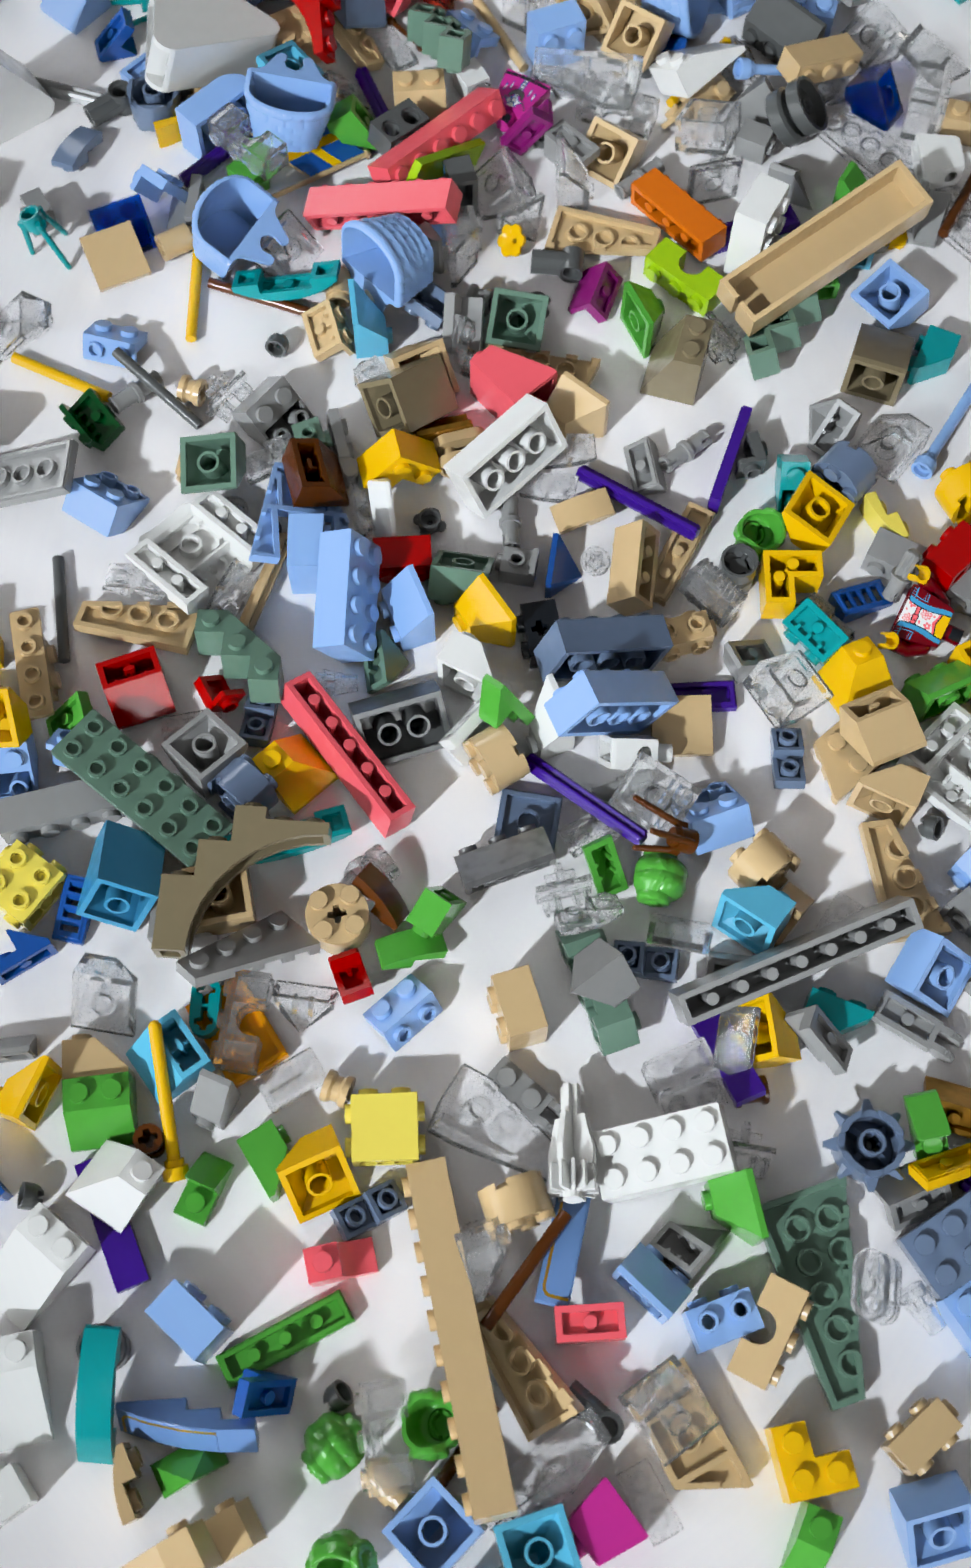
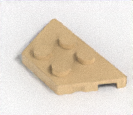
M840 721L813 744L816 757L822 765L821 771L824 780H827L831 790V800L834 805H837L853 791L861 776L874 773L884 765L881 764L873 768L840 735Z
M684 1358L678 1360L639 1422L673 1489L693 1490L752 1487L754 1484Z

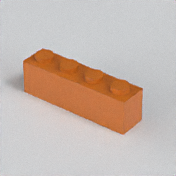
M655 167L631 183V203L700 262L725 246L727 226L724 222L711 214L704 205L694 200L686 190L681 189L671 181L668 175L663 174Z

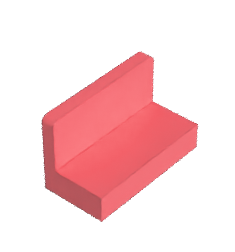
M624 1302L554 1306L555 1345L624 1341L627 1338Z

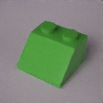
M959 660L949 664L942 662L934 666L930 672L924 675L916 673L904 681V686L900 692L910 701L919 723L942 714L954 701L962 705L970 700L971 666Z
M129 1071L62 1079L63 1115L72 1152L98 1150L106 1140L127 1146L134 1145L133 1135L138 1128L136 1079Z

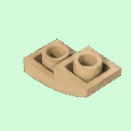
M606 487L575 496L549 507L561 535L586 524L591 526L616 515Z
M122 1442L116 1445L113 1463L114 1494L122 1526L129 1525L143 1518L140 1509L144 1508L138 1489L136 1487L131 1488L130 1486L131 1482L142 1477L140 1468L144 1466L138 1448L136 1446L131 1448L129 1442Z

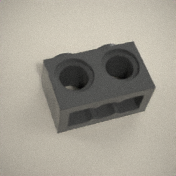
M407 98L370 122L367 141L383 155L426 125L430 118L410 98Z

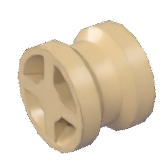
M183 374L177 386V399L183 403L190 401L194 406L201 407L207 397L208 381L202 378L195 380L191 375Z
M330 1069L322 1085L319 1100L323 1102H336L338 1107L345 1109V1104H348L351 1098L350 1094L353 1093L356 1078L340 1076L338 1071Z

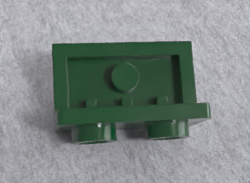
M90 387L72 407L63 403L58 407L65 415L63 417L65 423L78 431L80 434L78 439L89 449L94 447L104 452L126 429L100 395Z

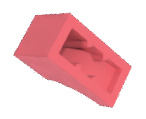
M372 1237L345 1242L335 1241L303 1249L308 1282L312 1288L379 1272Z

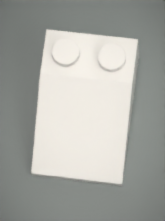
M711 43L665 51L659 54L655 59L656 61L648 68L662 95L690 98L745 52L746 48L744 45Z
M38 1202L19 1223L0 1250V1311L22 1331H27L97 1251L53 1210L41 1202Z
M32 1329L0 1336V1452L54 1440L43 1333Z

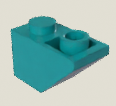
M930 325L926 335L920 334L914 350L919 351L917 356L911 355L907 370L910 372L906 383L913 385L946 374L961 335Z
M777 454L775 498L776 510L780 513L786 507L805 474L811 469V461L806 455Z
M813 987L803 1005V1008L817 1004L841 1035L865 1026L874 1015V1011L867 1009L866 1004L854 999L847 1001L839 998L833 990L825 987H818V989Z

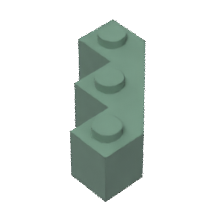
M416 2L408 9L407 41L415 42L416 46L422 47V54L430 55L431 59L437 60V67L444 68L446 72L452 74L462 72L470 64L472 31L468 28L461 29V22L452 15L446 17V10L442 7Z
M817 292L752 336L748 337L746 334L743 337L754 381L780 373L777 354L802 346L798 328L822 320Z
M198 609L194 629L198 655L221 656L225 679H247L251 703H281L284 684L281 656L230 611Z
M591 919L555 931L562 959L571 971V974L576 954L599 937L608 943L603 929H597ZM577 995L578 1000L588 1014L594 1041L603 1056L640 1044L637 1030L642 1029L641 1022L636 1011H631L627 999L614 1008L611 1005Z

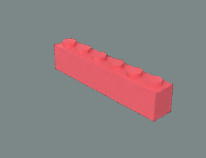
M476 88L369 164L367 167L373 182L406 181L416 158L470 141L505 116L507 113L499 89Z
M446 177L432 180L416 179L415 181L394 180L384 183L368 182L367 184L347 183L337 186L322 185L321 187L309 188L303 217L315 231L342 229L344 223L350 220L378 217L396 212L410 218L416 225H420L425 221L429 222L430 225L457 223L463 193L452 178Z
M308 671L284 684L281 704L383 837L387 838L410 825L416 806L314 675Z

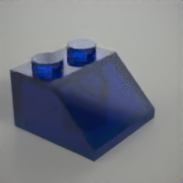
M890 61L860 70L845 87V100L850 105L852 113L882 131H888L904 112Z
M133 193L86 210L94 233L130 220L143 253L157 248L154 241L155 234L139 193Z

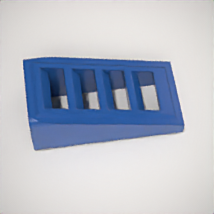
M880 579L834 591L830 594L827 601L840 625L892 606L894 603L887 601L882 596L885 587ZM876 589L882 600L878 601L872 590ZM864 593H867L871 603L866 601ZM854 597H857L861 603L860 606H858ZM848 600L852 608H848L845 601Z
M67 874L53 929V940L84 945L91 919L81 916V920L68 918L67 916L68 913L76 914L77 906L71 905L72 900L79 901L81 893L75 891L76 889L82 890L85 877ZM64 925L78 927V933L63 930Z

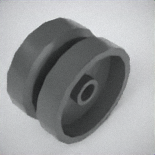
M804 75L799 76L787 83L786 88L780 87L769 93L766 97L765 109L768 121L777 138L789 148L794 147L805 141L807 136L812 137L826 130L828 125L826 105L821 93L810 78Z

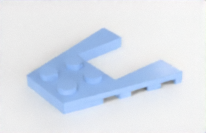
M275 462L268 482L249 561L269 564L279 563L281 557L278 516L288 517V514L324 513L325 522L331 523V531L349 529L347 514L343 513L341 506L293 507L283 463Z

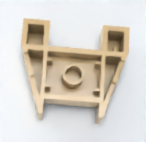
M231 1497L214 1507L216 1515L205 1522L202 1518L189 1524L185 1518L165 1530L168 1538L121 1568H217L266 1539L267 1535L249 1497L238 1502L235 1501L234 1497Z

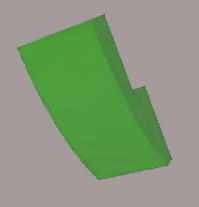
M412 929L384 936L374 942L382 970L410 968L415 960L445 958L448 952L443 934L437 937L429 936L426 939L415 933Z

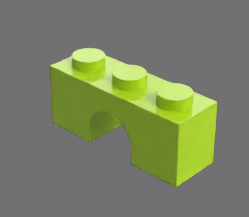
M665 237L645 256L643 274L651 282L657 283L667 290L671 296L677 297L687 304L692 311L698 312L706 318L721 303L716 293L720 279L723 276L709 266L701 273L694 275L682 271L687 251Z

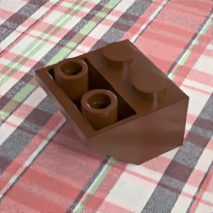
M290 438L282 457V463L293 507L348 506L350 502L337 455L318 438Z

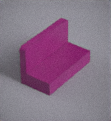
M546 99L538 108L531 106L500 137L501 146L522 156L554 125L552 101Z
M607 261L585 269L567 310L573 314L586 309L598 323L607 321L623 278Z

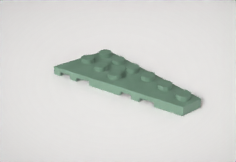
M836 1177L761 1204L769 1237L764 1240L777 1275L812 1292L809 1300L814 1302L812 1310L806 1322L800 1319L797 1327L830 1411H835L866 1399L863 1361L859 1344L858 1330H860L856 1309L855 1297H857L853 1246L850 1240L849 1205H847L846 1177L841 1179Z

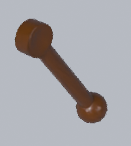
M388 17V26H394L407 38V31L396 22V18ZM416 46L417 51L421 52L422 47Z

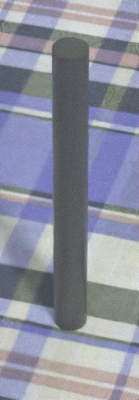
M117 347L112 352V356L194 429L197 430L203 424V421L120 347Z
M56 555L52 557L58 662L67 664L70 662L64 557Z

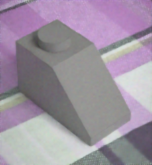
M202 1068L189 1110L194 1118H197L195 1124L209 1131H213L214 1127L224 1130L241 1093L233 1081Z

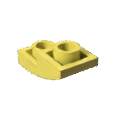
M876 491L865 494L859 510L875 534L882 527L908 539V525L905 521L901 520L898 511L887 514L886 505L879 499Z

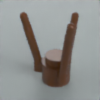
M638 795L633 796L634 801L675 825L668 832L656 828L650 829L651 834L665 838L669 846L635 844L632 846L633 850L669 853L676 856L680 852L690 855L696 851L700 839L699 833L688 828V822L678 820Z

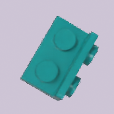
M808 597L782 621L786 629L783 632L784 636L794 646L800 643L806 649L803 654L814 666L818 663L824 666L841 646L846 645L850 641V638Z

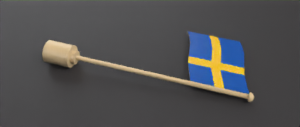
M327 126L318 147L312 151L296 153L272 149L288 165L308 177L272 194V196L277 199L364 158L368 160L371 157V153L368 149L361 150L356 146L343 144L335 135L330 133ZM181 223L154 236L157 249L166 262L193 250L192 226L187 227L185 223Z

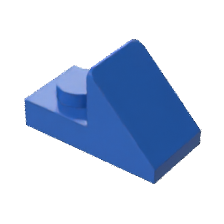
M121 7L94 41L99 61L108 62L137 55L135 41L132 37L135 28L130 10Z
M7 929L6 932L16 950L0 955V984H6L58 953L56 947L48 938Z
M244 1369L243 1376L239 1378L235 1393L232 1415L243 1419L290 1414L297 1378L256 1369Z

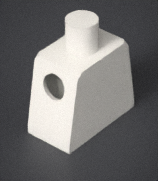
M916 133L910 154L917 181L921 185L923 180L929 181L930 189L958 184L964 169L971 168V151L963 152L958 136Z
M634 734L599 735L598 763L609 769L656 770L658 762L672 761V744L659 743V740L655 737Z

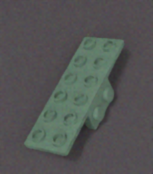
M92 709L51 750L55 758L186 867H192L196 864L199 839H208L210 836L223 837L232 831L233 824L191 790L179 775L167 770L156 756L144 751L95 709Z

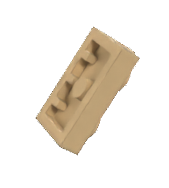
M328 298L301 314L314 358L317 361L322 362L341 350H344L349 356L355 353L352 345L354 337L347 328L345 321L348 318L340 305L336 306Z

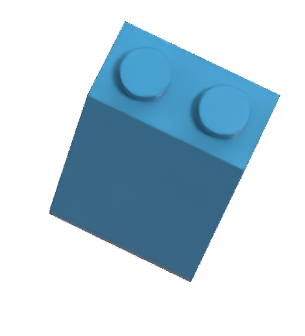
M106 820L95 840L76 915L137 932L158 899L165 848L144 831Z

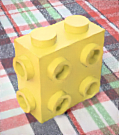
M18 839L12 845L5 847L0 854V910L5 913L3 919L18 930L20 926H23L31 932L61 897L67 869L54 859L49 863L42 858L44 853L31 842L24 845Z
M396 1087L391 1089V1093H378L377 1089L366 1088L358 1090V1094H350L351 1104H345V1125L351 1124V1137L345 1138V1157L351 1158L353 1167L407 1165L420 1162V1155H426L425 1134L419 1135V1121H425V1102L418 1101L417 1092H411V1088Z

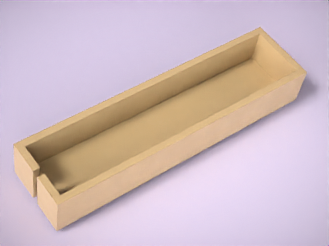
M899 159L720 279L716 296L730 314L736 311L734 319L750 337L925 219L934 200Z

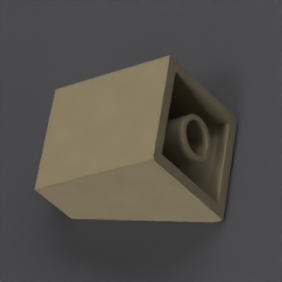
M687 314L653 346L640 393L693 406L707 359L714 320Z
M862 323L840 392L893 407L906 376L916 338L903 333L882 329L875 325Z
M440 354L423 357L357 384L377 438L383 437L392 428L411 433L459 408L455 392L451 387L446 367Z

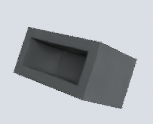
M470 155L443 160L444 177L452 178L463 193L457 220L478 216V178Z

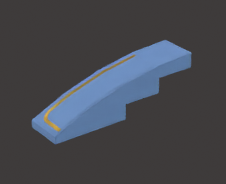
M586 1197V1202L568 1204L563 1201L558 1202V1198H556L554 1206L555 1215L563 1209L572 1218L543 1258L534 1300L535 1303L552 1307L569 1305L591 1198Z
M187 1398L116 1402L115 1409L120 1431L145 1440L183 1449L220 1453L258 1452L259 1450L256 1417L223 1419L221 1408L189 1409Z

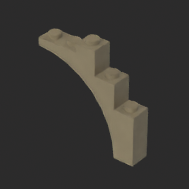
M246 802L244 805H235L231 841L221 836L199 839L194 875L182 870L172 871L171 874H161L151 946L156 957L181 959L191 954L194 937L205 912L226 885L256 862L281 851L303 846L331 845L332 831L330 822H325L320 818H308L306 821L293 820V818L288 816H276L274 819H271L268 808L260 803Z

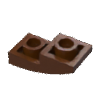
M371 862L363 868L351 883L361 894L376 903L370 912L395 931L410 913L394 885Z

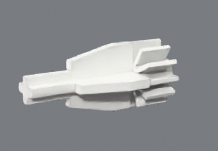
M567 1082L563 1083V1087H560L561 1112L560 1117L554 1120L549 1147L547 1194H550L551 1199L558 1198V1202L563 1201L568 1204L586 1202V1197L594 1199L595 1194H599L598 1167H596V1147L588 1116L585 1113H581L580 1085L577 1083L571 1085Z

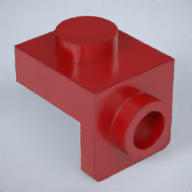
M223 675L199 676L193 683L204 705L212 712H232L239 706V702L246 695L244 689L230 690Z
M353 948L328 958L344 1005L374 994L358 948Z

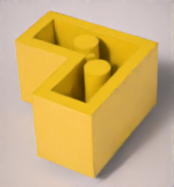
M392 428L356 459L363 488L368 489L367 482L369 480L387 477L390 479L391 489L402 479L424 485L442 471L437 451L432 441Z
M763 550L758 565L761 619H785L794 610L796 593H818L824 577L822 550Z
M805 1420L764 1429L783 1503L793 1504L860 1487L849 1449H840L814 1456Z

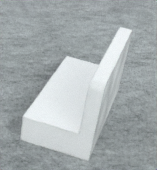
M480 700L439 741L462 767L469 764L468 761L471 759L465 752L462 743L491 726L479 717Z

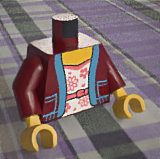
M915 564V567L919 570L918 576L910 573L907 575L908 580L917 582L918 585L914 584L909 589L890 631H881L880 634L886 637V643H878L877 648L889 649L903 657L926 655L929 651H934L939 646L941 640L954 646L959 644L964 630L949 624L955 611L951 608V601L941 586L930 576L929 567L921 564Z

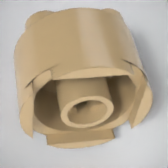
M501 724L497 729L489 726L462 743L465 752L471 758L468 761L471 769L476 776L482 774L485 777L483 782L492 796L530 773V768L524 754H519L515 746L518 743L504 724Z
M764 828L755 835L753 843L746 849L740 847L732 854L729 860L733 865L728 870V876L740 888L770 885L779 890L788 881L785 877L788 870L791 869L795 872L801 859L773 832Z
M334 883L326 885L310 895L305 910V920L309 933L321 943L320 948L333 955L353 948H359L371 930L368 904L359 890L353 885ZM342 916V922L335 923V917Z
M537 1170L508 1177L505 1179L506 1182L497 1186L493 1183L477 1192L493 1240L507 1237L513 1234L512 1231L521 1228L522 1232L539 1227L541 1222L556 1217L549 1194H547L541 1172H537Z

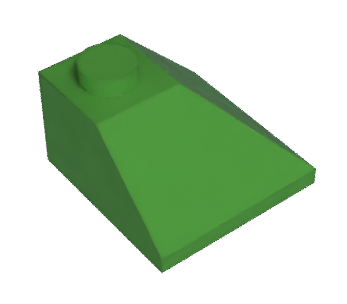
M628 281L624 283L620 319L645 359L649 357L660 331L665 308L661 299H657L651 289Z
M752 1168L711 1179L705 1183V1190L700 1192L704 1211H710L712 1220L751 1246L759 1245L769 1237Z

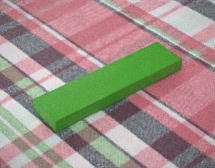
M339 1289L215 1357L229 1388L233 1389L238 1386L239 1378H242L244 1369L250 1368L266 1371L356 1321Z

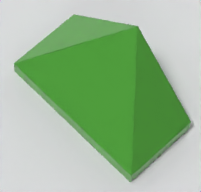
M610 834L582 846L595 889L601 901L629 888Z
M180 1448L151 1464L150 1467L162 1495L166 1499L230 1462L226 1453Z

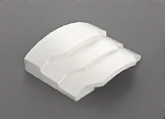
M217 491L205 492L192 503L181 504L164 521L141 535L138 544L125 555L152 582L167 593L168 599L186 614L190 615L198 612V609H205L225 597L240 585L261 563L249 561L258 524Z
M954 701L923 732L927 740V746L901 756L897 764L915 766L921 769L924 774L931 776L923 797L947 817L971 831V714Z

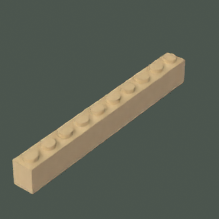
M444 1156L405 1165L407 1176L401 1177L405 1198L411 1196L413 1202V1209H408L407 1212L411 1230L418 1229L420 1239L419 1242H414L417 1264L424 1262L426 1275L420 1276L423 1296H431L433 1309L426 1311L430 1332H438L440 1344L433 1346L437 1367L444 1366L447 1379L440 1381L444 1404L451 1402L453 1417L447 1418L451 1441L458 1439L461 1454L454 1455L458 1478L465 1477L468 1492L461 1493L465 1517L473 1515L476 1526L518 1516L446 1159Z

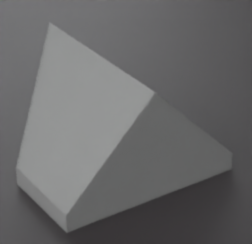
M760 75L730 104L741 124H743L745 118H749L771 126L765 109V100L767 95L774 91V88L766 75Z
M772 162L769 167L768 176L790 184L787 196L791 198L790 203L812 210L800 177L802 170L779 162Z
M841 398L809 405V444L807 447L823 456L836 442H849L856 433L863 413Z
M600 937L574 956L571 993L616 1008L640 989L624 955Z
M669 1220L649 1244L654 1246L663 1255V1260L672 1269L674 1267L677 1268L690 1281L713 1255L730 1231L679 1225Z

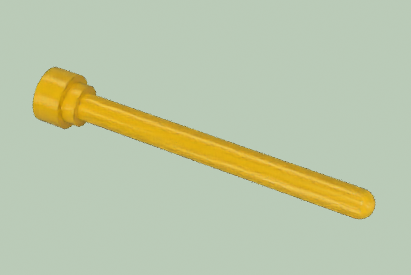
M152 1020L148 1025L167 1156V1160L164 1161L165 1170L162 1176L163 1182H176L186 1179L185 1175L189 1170V1165L185 1163L184 1157H180L162 1025L158 1020Z

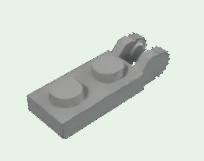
M338 408L329 409L327 411V430H329L334 445L332 450L338 457L345 487L352 489L358 484L357 475L359 474L357 460L354 459L352 443H347L345 436L348 435L347 422L345 418L341 419Z
M887 989L874 1009L872 1021L923 1051H929L932 1056L946 1063H952L955 1055L950 1050L934 1042L936 1037L939 1036L944 1041L958 1047L964 1042L963 1037L943 1025V1021Z
M504 1056L485 1077L483 1083L532 1125L535 1123L552 1137L554 1125L541 1115L548 1108L559 1118L561 1105L554 1101L552 1095Z

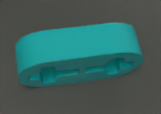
M219 982L210 984L215 993L209 994L208 1004H204V996L199 992L200 990H205L206 985L198 988L192 986L189 1027L198 1038L209 1039L219 1031L223 991ZM204 1011H207V1016L213 1023L207 1025L206 1030L202 1031L196 1023L203 1020Z

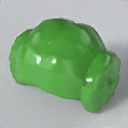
M766 507L763 510L753 509L748 511L735 526L733 534L736 541L734 544L750 546L755 550L760 562L763 550H778L785 542L787 529L782 514L771 507Z
M643 852V856L636 863L633 877L637 893L636 899L639 903L650 907L667 908L671 902H675L682 897L686 891L688 872L685 865L678 860V856L669 853Z
M425 1388L411 1391L408 1396V1403L402 1412V1437L410 1448L409 1453L412 1459L425 1461L443 1460L449 1456V1450L456 1447L459 1443L458 1439L451 1441L447 1418L453 1417L451 1402L444 1404L441 1390L436 1391L434 1388Z
M330 1411L322 1414L320 1418L307 1428L304 1434L306 1449L302 1452L301 1459L307 1465L309 1472L324 1485L332 1480L345 1477L357 1467L364 1458L367 1447L370 1446L372 1439L369 1437L364 1424L356 1419L351 1412L342 1415Z
M343 1528L321 1535L313 1543L305 1563V1568L379 1567L377 1552L374 1550L371 1542L368 1539H360L352 1530Z

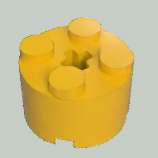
M970 460L958 468L950 467L943 471L940 475L942 481L938 484L934 493L936 500L953 524L955 522L959 524L962 520L971 524Z

